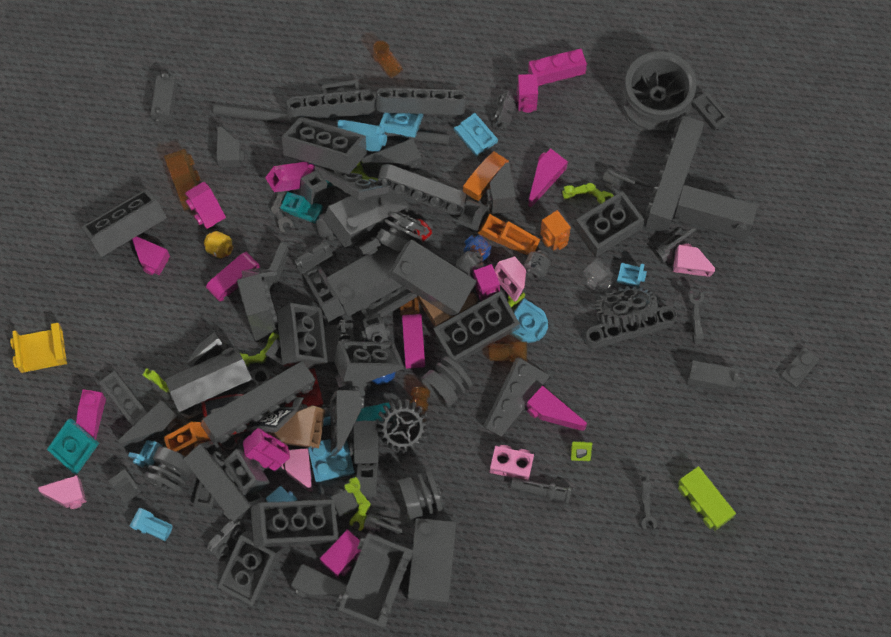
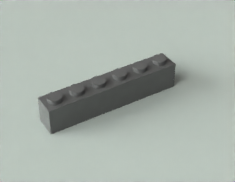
M301 361L203 418L201 426L213 444L217 442L223 443L230 438L232 433L242 432L249 423L253 422L255 424L259 422L266 413L270 412L272 414L280 409V405L283 403L289 404L300 393L306 394L311 391L315 378L304 362Z

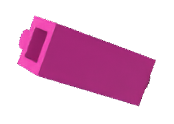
M308 162L274 166L266 176V180L274 193L301 189V178L314 172L315 165Z

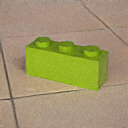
M699 466L679 480V492L684 497L687 496L690 499L691 507L695 512L701 513L704 517L703 522L709 529L712 528L716 531L735 516V511Z

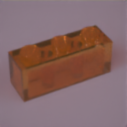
M182 149L165 155L164 158L185 211L190 209L186 203L188 198L185 193L199 185L197 181L201 179L198 171H193L192 165H194L192 155H187L186 150Z

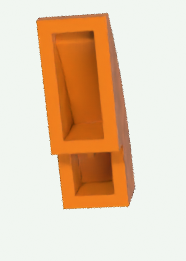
M493 151L463 185V192L479 202L487 189H490L492 179L509 160Z
M491 214L485 217L478 231V234L526 255L535 251L541 240L511 222L505 223Z

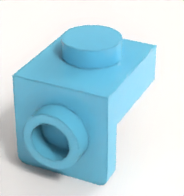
M621 263L617 283L633 287L637 286L639 288L640 282H645L647 271H644L645 264H641L638 267Z
M146 440L140 454L129 453L128 457L132 458L133 463L140 467L153 465L152 457L157 448L163 445Z

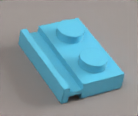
M476 113L461 122L459 126L454 127L455 133L476 157L498 142L496 136Z

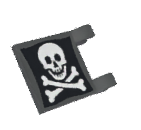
M304 397L295 398L292 407H284L282 404L276 412L272 414L270 412L266 413L259 422L255 424L251 422L247 426L246 431H255L257 428H260L265 432H277L296 412L307 408V404H301Z

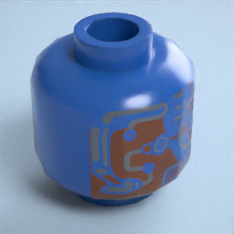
M471 235L464 242L466 244L464 253L466 251L478 252L483 257V261L491 254V245L482 235H477L476 237Z

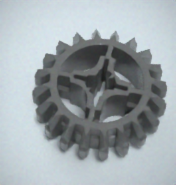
M397 399V405H394L393 401H391L390 408L386 405L383 406L385 413L379 412L378 414L381 418L376 419V423L379 424L376 429L380 432L378 438H383L382 444L389 443V449L395 446L397 452H399L400 447H403L404 452H406L407 446L414 450L415 442L417 445H420L419 438H426L422 432H428L429 430L425 426L429 424V421L424 419L427 414L422 412L423 408L421 406L416 408L417 404L414 401L409 406L408 399H405L404 404H402L400 399ZM406 411L415 416L403 417L399 412ZM394 415V423L390 425V428L386 429L388 420ZM398 418H400L401 422H403V424H405V427H404V428H405L406 432H404L403 428H401V427L399 426V423H400V422H399ZM418 422L416 431L410 436V428L415 426L414 423ZM402 434L405 439H396L390 435Z

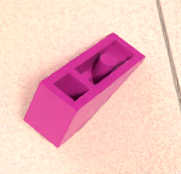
M551 148L547 153L543 152L538 158L539 162L529 197L530 207L541 198L567 169L568 161Z
M544 386L527 402V412L533 418L538 417L543 421L581 431L586 429L587 423Z
M83 389L76 423L96 440L106 398L102 392Z

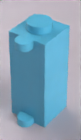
M346 120L338 121V128L366 136L367 151L379 152L386 145L387 135H385L383 126Z

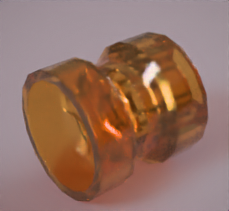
M413 387L411 390L412 400L409 402V406L414 401L417 404L416 408L421 406L423 412L428 411L429 404L427 400L430 398L431 391L423 387Z

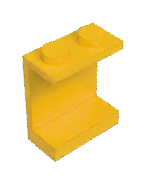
M59 323L51 324L52 330L21 336L17 331H12L13 338L10 339L12 349L15 350V356H13L14 367L23 373L67 364L63 330Z

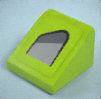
M573 441L571 460L590 461L592 443Z

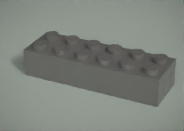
M686 116L682 117L681 122L677 121L644 218L647 221V228L665 234L668 233L705 122Z

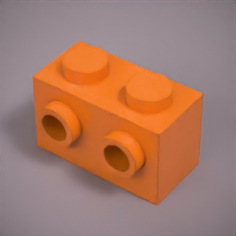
M558 210L542 219L540 231L544 245L547 248L550 247L553 251L557 248L561 250L567 246L571 229Z
M190 422L164 437L168 449L178 452L185 457L199 444L211 440L208 439V435L202 428V422Z

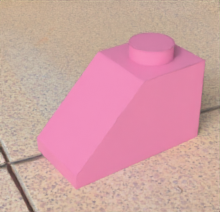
M681 244L675 249L673 272L708 277L715 272V267L698 247H692L691 244Z
M516 257L499 261L494 271L502 288L513 301H517L525 286L526 269Z
M308 448L289 450L290 459L284 464L282 463V469H286L287 475L307 491H312Z
M78 476L38 487L39 492L43 496L66 508L76 509L86 502L82 483Z

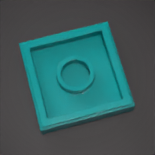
M71 418L66 421L47 450L73 474H77L99 445V442Z

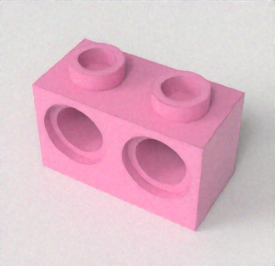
M507 445L495 446L490 473L529 480L534 454H530L531 452L525 449H519V451L512 450ZM500 456H505L508 461L500 463L497 459ZM523 460L527 463V466L520 468L517 462Z

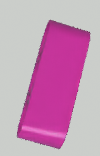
M244 252L212 278L206 285V288L219 302L223 301V297L229 296L238 288L237 280L242 279V270L260 268V265L248 252Z
M421 314L402 315L406 369L424 368Z

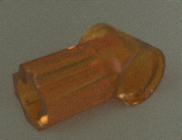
M385 41L374 43L373 59L381 65L389 78L399 74L403 67L389 50V45ZM382 50L384 53L380 54L377 51Z
M527 342L489 344L490 361L515 362L516 358H521L527 362Z

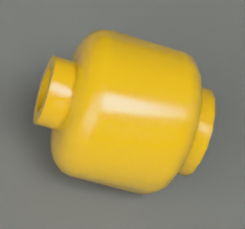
M219 231L209 233L204 240L206 252L217 258L222 259L226 255H230L233 250L231 237Z

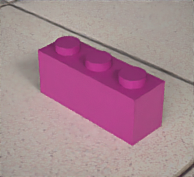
M577 49L530 61L528 73L537 74V84L540 86L585 74L587 63L582 49Z

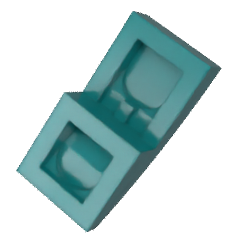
M287 192L280 209L316 224V220L319 219V215L322 214L324 207L318 203L311 205L305 197Z

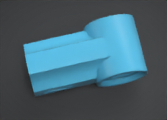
M142 508L137 510L130 524V527L134 530L139 529L141 533H148L163 541L167 540L173 528L171 524L154 517L152 513Z

